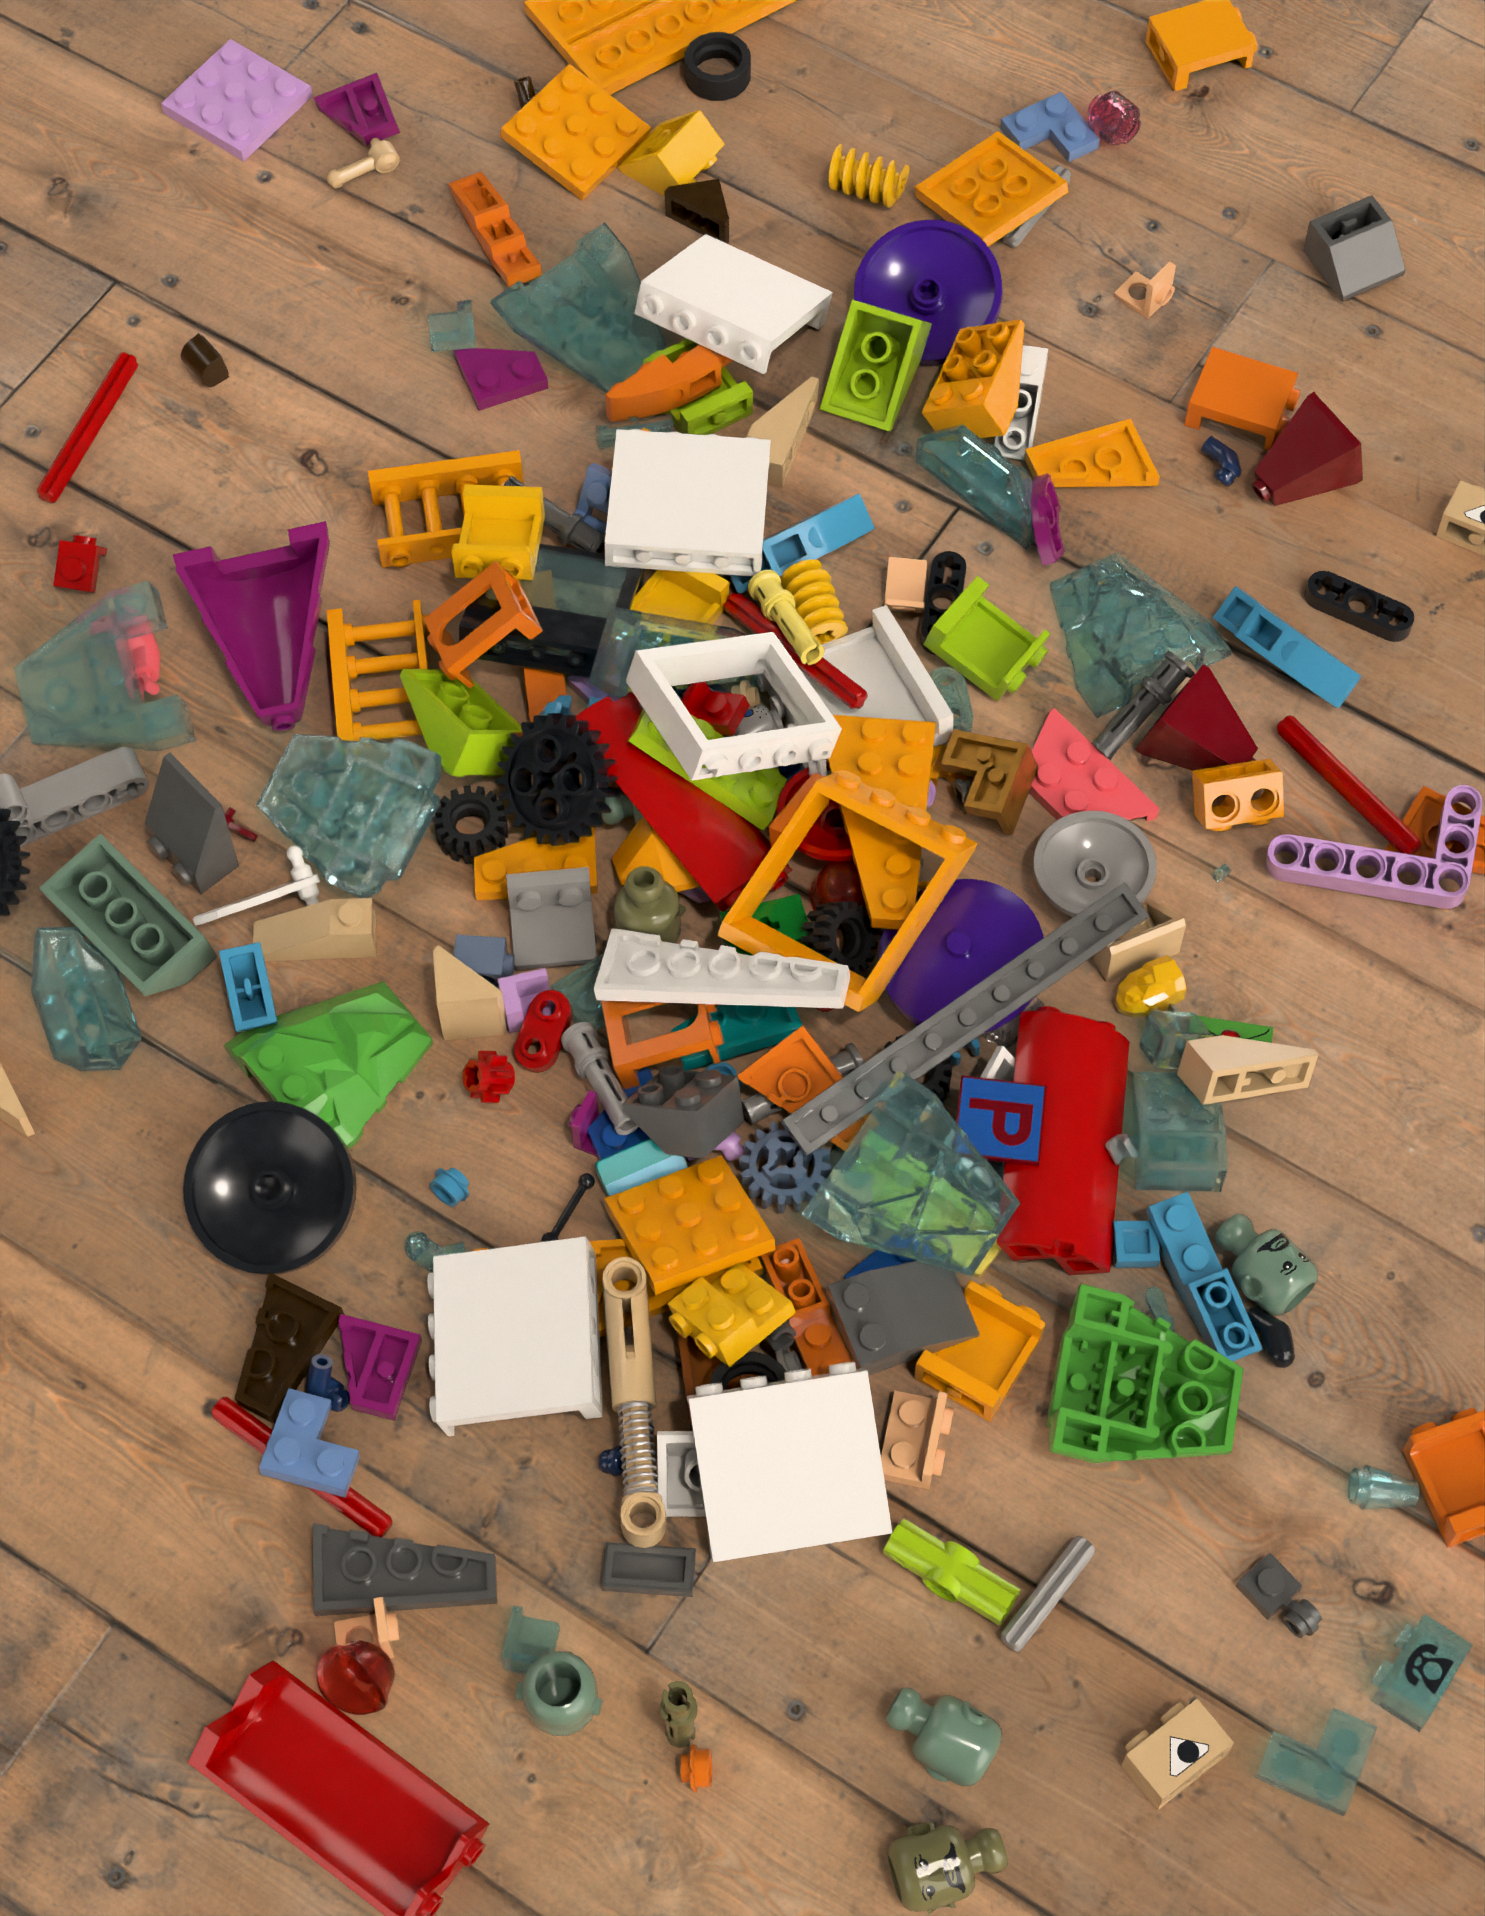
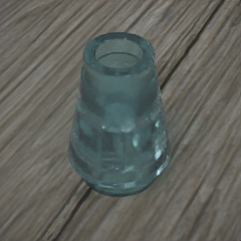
M1365 1465L1362 1469L1354 1468L1352 1470L1348 1484V1497L1350 1503L1359 1505L1361 1510L1415 1507L1417 1504L1419 1486L1416 1480H1410L1369 1465Z

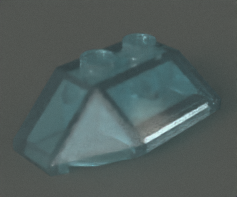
M964 425L923 434L917 439L916 463L1025 550L1031 547L1034 530L1031 507L1033 483L1032 478L1024 468L1018 465L1015 466L1001 454L996 446L986 443Z
M38 927L34 938L31 992L54 1060L79 1071L120 1070L142 1039L119 970L96 947L83 939L84 935L76 927Z

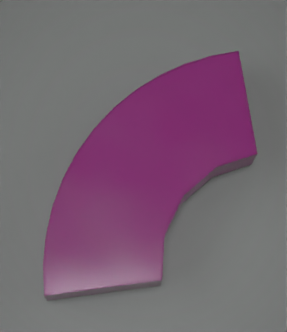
M1046 473L1034 478L1030 499L1033 529L1043 566L1055 563L1065 552L1059 528L1061 506L1051 475Z

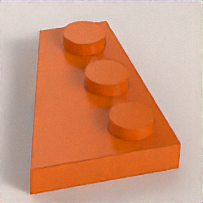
M1424 785L1402 822L1421 840L1422 846L1414 855L1434 858L1440 816L1446 796ZM1458 802L1451 805L1453 810L1460 815L1472 813L1471 809ZM1481 815L1472 873L1485 875V816ZM1451 840L1445 843L1447 849L1455 854L1466 851L1464 845L1459 841ZM1390 843L1387 845L1385 849L1386 851L1400 853Z
M804 1024L736 1075L740 1081L750 1085L766 1096L771 1102L780 1108H784L791 1114L844 1078ZM870 1112L830 1141L845 1152H848L859 1144L870 1130L876 1131L881 1127V1124Z

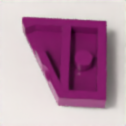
M377 72L313 97L320 112L367 146L370 145L373 138L383 140L400 133Z
M471 347L453 348L454 358L478 411L549 389L548 379L534 351Z
M340 1314L339 1327L342 1335L343 1354L352 1409L395 1421L422 1343L421 1335Z

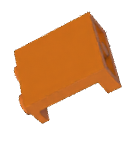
M1212 346L1190 398L1184 426L1199 430L1203 418H1209L1265 436L1264 449L1269 450L1276 438L1279 437L1289 423L1290 418L1285 417L1287 410L1294 412L1301 393L1300 389L1295 388L1298 373Z
M1470 1408L1457 1413L1451 1418V1422L1436 1426L1435 1422H1429L1411 1431V1436L1402 1450L1447 1548L1485 1535V1410L1477 1412L1475 1408Z

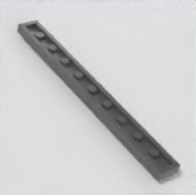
M1125 882L790 1114L781 1123L805 1157L809 1156L1149 917V914Z

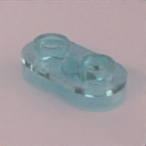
M940 667L933 670L929 674L951 712L959 716V718L953 719V730L971 732L973 727V711L964 676L951 667ZM941 682H949V683H951V685H949V686H944V685H942V684H940V683H941Z

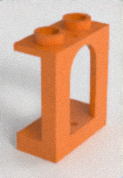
M497 561L492 563L424 618L430 632L427 639L442 659L439 661L441 670L450 680L458 679L468 688H472L474 683L466 667L516 628L529 640H532L543 631L519 580ZM492 587L501 609L456 644L452 634L445 629L446 625Z
M601 1001L613 1067L623 1089L640 1086L637 1069L709 1049L714 1063H721L718 1046L724 1044V1038L718 1020L712 1021L711 1013L717 1012L716 1004H696L698 1015L689 1027L632 1044L626 1015L666 1003Z

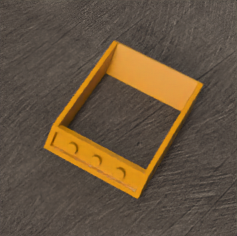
M840 770L816 780L722 921L717 936L752 955L759 952L779 954L783 957H798L836 963L752 917L830 799L945 858L869 977L866 979L849 970L850 981L844 1005L860 1012L877 1002L970 859L978 843L967 838L966 833L962 829L952 825H942L930 819L931 815L927 811L918 807H907L896 801V797L892 793L883 789H872L861 783V779L857 775Z

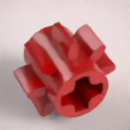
M480 1050L478 1051V1060L469 1059L463 1069L462 1079L466 1090L471 1092V1098H480L481 1103H499L500 1094L510 1093L515 1083V1071L511 1063L507 1062L508 1057L506 1055H497L496 1051Z

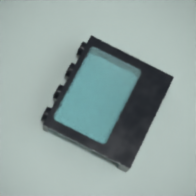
M540 544L533 580H519L543 631L532 640H529L515 628L477 659L614 682L618 667V646L635 594L644 586L645 569L605 566V554ZM492 587L466 607L459 625V642L501 609Z

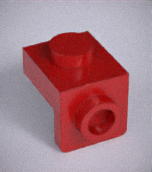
M73 535L72 542L59 540L53 586L95 593L100 555L106 556L107 548L96 546L97 538Z

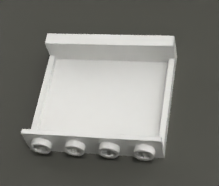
M705 234L641 281L634 314L765 374L771 352L805 324L818 330L825 325L833 292Z
M617 429L605 535V566L754 576L760 572L771 440L755 437H723L715 434L694 435L679 432L665 433L643 431L640 429Z
M887 605L872 610V627L822 645L824 648L823 658L866 690L868 698L865 700L862 708L850 709L801 671L832 715L936 722L934 747L950 740L953 732V713ZM763 673L754 674L758 688L761 692H768L771 709H775L780 719H783L786 724L785 728L800 726ZM826 759L803 763L804 768L809 767V776L815 772L824 777L831 774L830 770L827 771Z
M586 1236L433 1257V1272L428 1274L427 1282L430 1297L434 1299V1313H430L428 1316V1327L431 1338L435 1339V1354L429 1356V1371L432 1380L435 1381V1396L430 1397L429 1407L432 1421L437 1423L447 1436H454V1426L577 1410L581 1412L585 1419L603 1417L596 1252Z
M844 1362L829 1365L828 1374L812 1376L811 1369H800L785 1372L784 1381L767 1383L766 1376L740 1379L741 1387L723 1390L722 1383H711L696 1386V1394L687 1396L709 1535V1549L713 1562L892 1533L870 1383L866 1369H856L855 1362Z

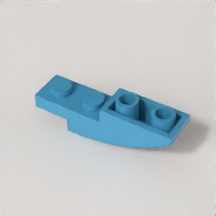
M860 493L764 538L761 571L773 570L780 577L791 565L804 560H815L875 529ZM729 575L737 594L748 590L749 581L753 576Z
M1237 586L1233 588L1213 616V619L1235 634L1234 636L1338 709L1362 677L1307 635L1295 629Z
M1188 1191L1149 1206L1146 1209V1213L1163 1249L1160 1251V1256L1190 1317L1208 1347L1233 1362L1261 1351L1263 1348L1227 1268L1222 1269Z

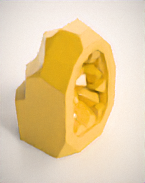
M1166 955L1149 961L1142 968L1129 973L1118 986L1115 1002L1118 1011L1131 1017H1147L1153 1015L1154 1008H1157L1159 1013L1167 1010L1169 1004L1176 1005L1185 998L1187 988L1183 974L1175 960Z

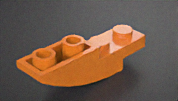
M700 344L691 351L683 352L673 363L662 354L652 362L643 364L635 374L625 381L618 382L605 394L607 418L611 422L634 420L654 416L686 405L722 385L721 369L733 360Z
M800 1238L775 1246L776 1250L761 1255L760 1259L769 1284L792 1302L796 1311L787 1322L796 1332V1336H793L795 1341L792 1345L802 1362L803 1368L811 1369L812 1376L828 1374L829 1365L853 1362L831 1315L830 1303Z

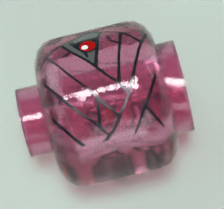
M1109 91L1103 95H1097L1089 104L1088 127L1109 145L1126 144L1138 133L1141 126L1140 110L1120 92Z

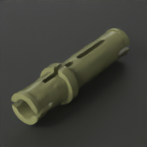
M675 1681L668 1684L669 1691L665 1689L663 1691L660 1702V1714L665 1722L666 1737L669 1743L675 1747L683 1748L690 1745L689 1738L692 1740L695 1738L694 1720L697 1716L698 1706L689 1685L681 1681Z

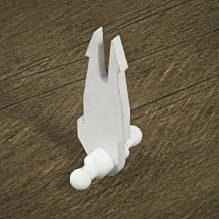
M295 845L287 849L286 854L293 866L291 870L293 881L194 916L193 921L195 926L295 891H298L300 899L305 901L307 906L319 903L317 897L320 892L316 884L320 882L318 874H313L310 865L304 863L301 848Z

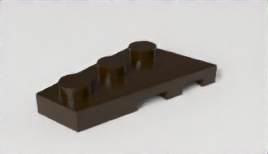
M269 1272L265 1285L267 1289L262 1308L258 1310L255 1321L257 1325L252 1346L247 1350L234 1399L239 1406L275 1424L288 1388L297 1390L310 1369L312 1357L320 1354L337 1328L340 1314H344L342 1307Z

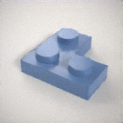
M1062 92L1001 119L1000 129L1024 150L1050 139L1064 158L1070 162L1099 148L1100 138Z
M288 1388L259 1465L261 1475L346 1498L360 1459L359 1450L320 1440L332 1408L331 1399Z

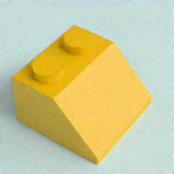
M697 110L660 122L618 168L623 174L655 192L665 195L664 191L669 186L696 182L694 177L700 171L708 169L716 162L717 157L715 155L725 144L701 110Z

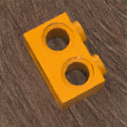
M1270 758L1192 771L1194 816L1205 829L1226 831L1231 829L1232 825L1243 823L1263 825L1269 823L1273 818L1284 817L1282 771ZM1264 788L1261 797L1251 800L1255 791ZM1226 795L1220 805L1212 807L1213 801L1218 796Z

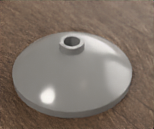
M1103 811L1076 812L1054 822L1040 837L1033 860V872L1039 890L1050 904L1071 917H1075L1124 882L1142 904L1153 888L1157 870L1156 856L1146 835L1127 819ZM1087 877H1095V878H1097L1099 881H1098V882H1089V881L1086 880V878H1087Z

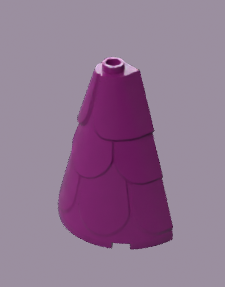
M326 521L287 529L290 542L288 546L220 560L211 546L173 554L174 563L176 564L175 570L201 612L204 624L227 658L225 661L226 666L263 724L271 726L274 731L290 730L303 717L316 652L313 642L322 605L321 591L330 547Z

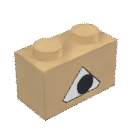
M1460 480L1443 513L1436 536L1485 556V489Z
M1198 1699L1194 1700L1187 1707L1182 1702H1179L1161 1717L1160 1720L1164 1724L1151 1735L1147 1730L1142 1731L1125 1746L1128 1753L1124 1758L1122 1767L1157 1811L1227 1756L1234 1744L1232 1739Z

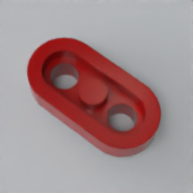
M545 990L537 994L531 1001L515 1042L514 1053L518 1062L530 1072L540 1073L550 1069L555 1064L562 1048L561 1037L570 1027L573 1018V1008L561 992ZM547 1005H556L553 1014L549 1016L543 1015V1010ZM541 1043L539 1052L536 1054L528 1053L531 1044Z

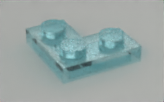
M1333 1708L1317 1749L1273 1731L1255 1778L1344 1816L1377 1726Z

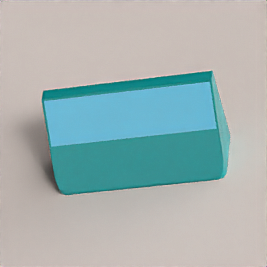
M651 1138L595 1163L596 1176L607 1197L688 1168L684 1156L665 1154Z

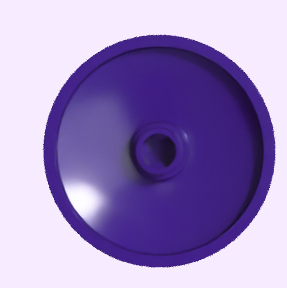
M943 220L914 221L896 227L883 235L872 245L862 259L854 284V300L932 323L919 364L920 366L944 364L961 328L996 323L1003 299L1000 269L996 258L986 243L965 227Z
M956 879L886 986V993L896 1009L909 1021L918 1026L1042 940L1044 936L1039 921L1030 907L1010 890L988 881ZM925 889L918 892L917 901L919 900ZM897 929L884 930L879 946V960L897 934ZM1032 1000L1024 1004L1022 1007L1014 1011L1012 1014L1004 1018L1002 1021L994 1025L986 1032L995 1030L1013 1020L1020 1014V1012H1022L1031 1003Z

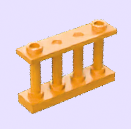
M520 450L369 470L368 477L373 506L385 505L389 538L377 539L382 568L391 566L403 567L412 563L452 558V546L456 543L459 544L462 528L442 530L438 497L460 494L463 515L465 516L463 501L465 485L503 486L511 476H514L524 484ZM422 499L427 532L404 535L400 502Z
M412 600L414 620L354 627L352 623H345L342 608L326 610L337 740L342 763L358 762L357 746H363L364 741L423 735L417 719L363 726L361 722L354 721V713L361 712V708L409 703L410 701L404 687L359 692L358 688L352 689L351 680L358 679V675L415 668L429 669L426 638L430 635V632L424 621V618L429 614L423 615L420 600ZM416 635L418 651L416 653L356 659L355 655L349 656L348 647L355 646V642Z

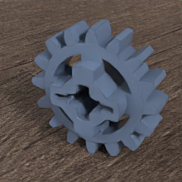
M775 1122L770 1123V1133L768 1134L757 1129L755 1131L756 1143L746 1141L744 1143V1153L746 1155L740 1156L739 1168L744 1170L741 1172L742 1185H750L748 1196L753 1199L761 1195L762 1208L764 1209L769 1207L772 1202L778 1203L779 1213L784 1212L786 1204H792L796 1212L801 1211V1201L804 1199L812 1205L817 1203V1193L815 1190L825 1193L828 1184L825 1178L831 1177L832 1165L827 1163L830 1161V1149H821L820 1147L805 1157L786 1129L779 1130ZM763 1156L765 1158V1165L762 1166V1172L759 1173L757 1164L760 1157ZM812 1160L814 1171L809 1178L806 1168L809 1167V1162Z

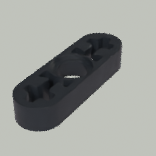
M952 551L939 553L934 557L931 565L920 641L924 650L933 655L936 654L923 644L933 625L947 610L937 608L933 601L938 597H948L954 602L964 590L966 561L960 554ZM946 567L953 568L950 584L943 583Z
M1329 571L1315 572L1308 579L1305 600L1312 608L1387 641L1399 642L1409 636L1414 622V613L1406 604ZM1323 587H1326L1329 591L1325 592L1324 595L1318 593ZM1340 594H1344L1342 603L1337 602V599L1339 600ZM1362 600L1368 604L1370 609L1363 613L1355 612L1350 608L1349 602ZM1377 609L1381 610L1378 619L1374 618ZM1394 618L1401 620L1396 626L1389 623Z

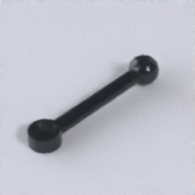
M584 1173L579 1177L577 1190L553 1230L545 1233L542 1236L541 1242L558 1240L559 1234L585 1191L594 1186L595 1179L591 1174Z

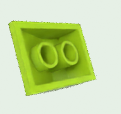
M852 300L819 410L891 431L922 359L932 323Z
M402 669L400 678L429 752L443 765V770L455 777H464L465 775L493 777L505 774V770L497 766L498 762L508 761L509 758L503 752L502 747L515 745L510 734L522 732L521 725L473 679L474 686L468 688L458 679L450 680L442 670Z

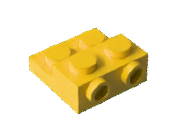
M742 1263L734 1265L712 1284L699 1277L667 1303L672 1312L669 1321L674 1329L683 1338L689 1335L694 1338L698 1348L709 1359L716 1356L728 1367H731L796 1313L792 1302Z

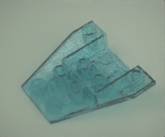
M605 222L578 240L571 256L527 286L518 281L490 302L513 332L605 393L614 384L623 382L635 374L643 365L645 358L655 351L667 348L659 326L634 314L641 281L628 250Z

